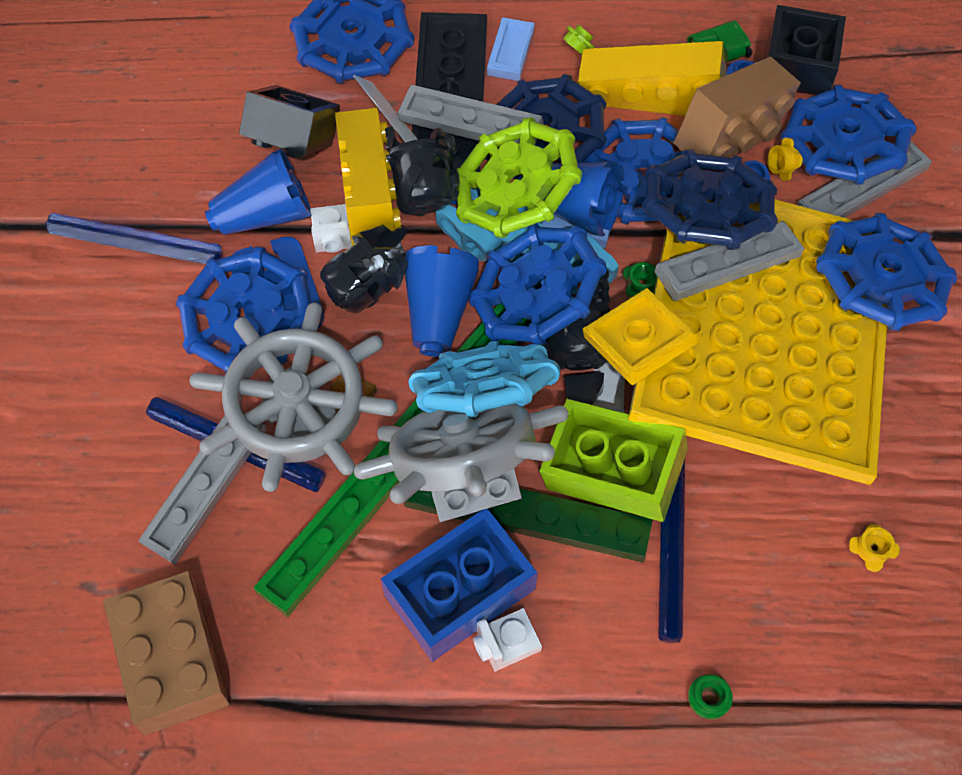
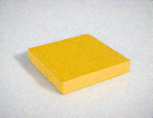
M648 288L583 328L584 338L631 385H634L698 343L697 333Z

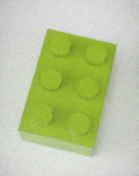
M566 399L564 407L568 410V418L564 422L557 424L550 442L555 449V455L550 461H543L539 471L547 490L664 522L688 450L685 429L666 424L628 420L629 414Z

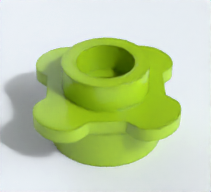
M577 25L575 29H572L570 26L566 28L569 31L563 40L580 54L583 53V49L595 48L590 43L594 37L581 26Z

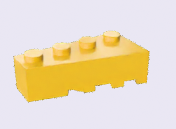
M723 41L583 49L578 82L593 94L603 96L606 101V107L685 116L697 88L727 75Z
M378 108L335 112L345 205L352 246L355 244L352 236L358 232L369 230L382 224L391 231L401 226L399 209L392 208V200H396L397 197L393 178L388 179L387 175L388 171H392L391 165L386 158L389 152L383 148V143H387L385 133L387 122L379 121Z

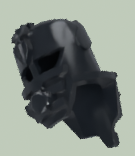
M393 127L385 128L387 138L386 149L389 152L386 158L393 172L398 209L407 215L424 216L452 204V201L456 200L460 193L459 173L457 169L452 170L454 167L452 152L456 150L454 137L451 134L445 133L441 128H436L431 133L430 138L400 143L396 139Z
M382 224L372 229L358 232L352 236V240L355 243L345 252H340L323 266L320 277L325 283V289L329 298H331L336 306H339L341 309L344 308L350 313H359L363 309L376 304L379 298L388 293L393 287L396 290L401 287L408 262L405 260V251L401 245L402 239L407 234V229L404 226L391 231Z
M607 269L606 273L600 277L588 308L590 314L586 319L579 318L547 338L545 344L542 345L547 350L548 358L555 361L559 365L560 370L583 371L592 368L599 369L607 362L584 338L583 334L584 327L610 312V296L608 292L610 290L608 283L609 271ZM577 293L571 295L576 298Z

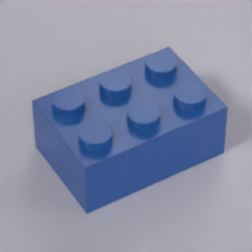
M484 509L382 577L381 583L386 599L430 660L434 662L475 633L478 621L486 619L487 623H489L536 590L538 572L488 509Z

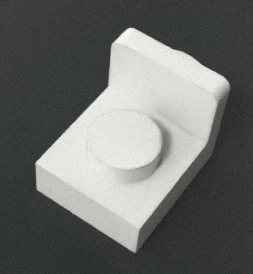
M345 204L310 208L312 215L311 230L316 253L325 251L331 253L338 252L342 249H349L352 246Z
M524 608L491 623H487L486 619L477 622L478 636L473 637L475 648L482 662L490 661L494 672L536 654L542 649V645Z

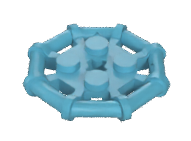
M490 341L485 347L458 353L452 351L441 353L438 361L426 369L413 372L408 384L411 391L417 395V406L427 413L443 410L465 413L468 417H477L481 411L515 403L519 406L531 403L534 394L544 386L557 382L560 376V367L555 361L548 358L547 350L542 345L511 346L500 345L499 341Z

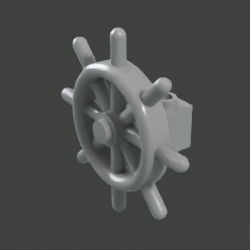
M311 303L307 306L301 329L279 330L260 337L248 319L244 317L238 318L234 323V328L247 346L234 358L226 375L196 372L189 379L190 385L194 388L222 392V405L229 423L203 439L199 445L200 451L205 455H210L238 439L248 450L268 459L262 480V487L267 492H273L278 488L284 462H307L327 454L343 475L352 474L355 463L341 443L346 440L357 425L361 412L392 416L398 410L397 403L393 400L364 396L361 375L357 364L382 348L383 342L381 338L371 336L347 351L338 341L317 332L322 314V307L318 303ZM295 354L292 366L285 370L277 357ZM311 355L328 362L311 374H307ZM261 366L271 377L266 382L249 380L253 373ZM339 375L342 376L345 382V393L319 390V387ZM243 395L262 398L263 401L257 407L243 414ZM266 420L270 424L275 421L277 422L274 436L265 434L255 427Z
M516 403L481 411L477 417H468L465 413L437 410L433 413L424 411L410 419L402 427L389 425L379 427L377 431L378 438L381 441L390 442L389 454L358 463L354 468V474L358 479L364 480L394 471L400 483L390 491L391 501L395 504H402L418 490L431 491L439 521L443 522L522 499L514 468L525 459L550 461L555 455V449L551 444L535 441L534 430L564 422L568 418L569 413L566 407L559 405L529 414L524 406H519Z

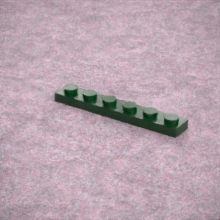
M519 489L522 499L487 508L505 531L642 563L645 560L653 519L524 489ZM418 490L404 502V507L438 515L431 491ZM480 511L463 515L454 519L466 521Z

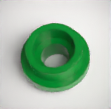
M705 674L692 682L688 691V701L692 710L700 717L718 719L729 711L733 701V694L730 686L724 679L717 675ZM705 691L713 692L717 697V703L713 705L707 704L702 698V693Z

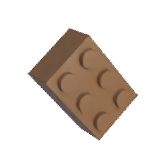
M770 56L697 88L674 144L682 151L693 149L695 153L729 158L740 152L746 153L754 145L764 140L768 142L779 133L782 127L780 122L785 113L793 106L795 102L794 95L800 82Z
M188 571L103 599L132 724L144 735L230 706L199 589Z

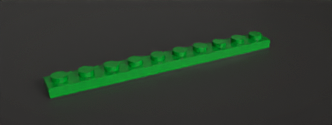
M503 303L498 304L494 308V312L499 318L506 311ZM522 318L523 322H517L515 325L529 326L532 322L530 319ZM483 322L456 353L485 347L492 341L486 337V328ZM504 339L499 341L500 345L517 346L520 342ZM416 400L393 426L402 427L410 419L424 412L419 409ZM380 440L362 462L388 455L390 442ZM394 471L364 480L358 479L353 472L253 587L256 594L286 617H289L390 497L392 488L400 483Z

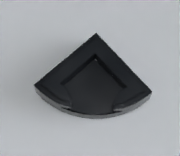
M604 373L565 376L566 399L590 405L593 404L603 392Z

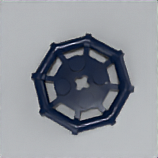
M563 74L560 78L526 82L524 79L517 81V86L496 104L540 115L543 119V125L550 122L549 127L558 130H569L574 135L575 142L577 140L583 142L575 150L577 162H584L594 151L602 149L606 144L607 138L604 135V109L606 108V101L603 96L595 95L575 82L572 75ZM545 93L548 94L547 98H539L538 95ZM570 95V96H572L573 98H575L576 100H578L579 102L573 103L572 101H570L569 99H567L565 96ZM586 114L590 115V128L580 126V117ZM537 138L535 146L544 149L550 143ZM490 154L485 158L488 161L491 158ZM561 157L557 159V162L553 163H562ZM519 174V175H516V176L514 177V180H515V179L519 180L520 174Z
M686 149L682 155L661 165H651L645 172V179L647 181L646 199L642 203L645 214L655 217L677 236V241L683 244L687 241L722 245L726 246L728 250H736L740 248L741 243L762 232L773 231L778 224V218L775 214L776 185L771 180L763 179L742 162V157L737 155L729 158L695 153L693 149ZM700 169H707V170H714V171H722V172H724V173L713 172V171H706V170H700ZM684 170L683 175L681 177H672V175ZM743 182H744L747 186H749L750 188H745V187L742 185ZM661 190L671 194V198L664 199L661 196ZM707 199L714 201V203L707 202ZM759 203V211L750 209L749 204ZM678 212L685 217V221L678 217ZM737 221H738V226L741 225V224H744L743 226H741V227H739V228H737L736 226H732V224L736 223Z

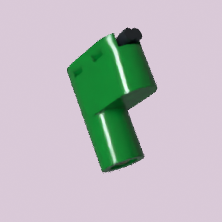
M736 20L708 28L687 37V43L723 41L725 63L744 56L747 58L752 56L753 51L749 47L751 42Z

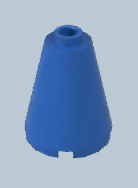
M282 149L273 151L208 201L209 210L205 211V215L214 231L220 230L223 235L303 220L312 216L311 207L300 180L297 181L292 171L294 168Z
M614 161L577 162L578 168L583 173L581 182L572 187L554 215L594 235L603 237L605 236L603 229L611 230L621 207L623 192H618L617 186L618 180H625L623 166ZM553 163L552 170L560 169L562 163ZM520 174L519 180L523 178L522 174Z
M428 245L414 247L406 252L405 260L408 262L405 280L412 344L420 349L419 353L424 356L439 357L441 353L451 349L479 272V260L472 254L460 249L450 248L449 255L437 253L438 246Z

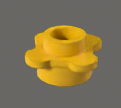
M784 138L781 145L773 146L767 158L770 171L774 174H779L782 181H789L793 171L800 168L803 161L802 155L794 148L792 138Z
M877 524L868 525L860 537H853L849 541L850 551L858 554L865 561V567L872 572L880 571L885 561L889 558H897L900 553L899 545L894 541L893 536ZM871 545H876L878 550L873 551Z

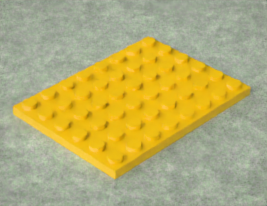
M707 199V202L714 203V201ZM775 199V214L778 222L784 221L805 248L800 257L677 301L672 299L662 282L656 277L653 294L697 333L698 343L635 383L628 420L684 428L686 436L871 485L877 477L887 325L850 309L844 311L839 306L841 301L823 273L818 272L816 267V260L822 255L830 236V226L837 221L847 223L855 220ZM759 203L749 204V208L758 212ZM678 212V217L685 221V217ZM738 221L732 224V226H736L737 228L744 225L741 224L738 226ZM666 228L660 263L714 244L687 241L683 244L677 241V236ZM867 233V234H862V236H867V235H872V234H871V233ZM845 244L842 245L839 254L851 255L852 249ZM882 265L885 270L891 272V268H886ZM841 271L853 289L856 284L847 271ZM884 303L883 305H881V306L887 308V304H886V303Z

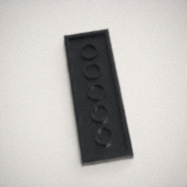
M421 12L415 86L484 102L487 14ZM412 124V133L417 139L430 138L431 133L434 131V129ZM451 134L456 142V150L452 152L454 159L452 170L459 169L479 143L478 140ZM481 165L475 172H480Z

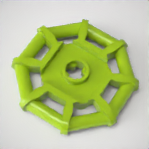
M525 117L521 123L489 135L483 133L478 137L479 143L462 166L457 169L460 178V193L457 198L458 208L456 216L464 224L472 223L493 232L497 238H506L511 232L545 220L548 223L555 218L553 214L572 187L579 184L582 179L583 173L578 168L574 150V135L567 129L558 130L538 123L533 117ZM538 138L550 144L543 149L535 146V139ZM520 139V143L517 144L516 142H514L515 140ZM490 154L491 158L481 172H475L486 156ZM561 157V168L552 170L553 161ZM522 174L523 178L521 180L515 179L511 182L513 177ZM470 188H480L481 196L472 201ZM528 207L529 210L519 213V208ZM492 209L499 212V214L494 217L486 212Z

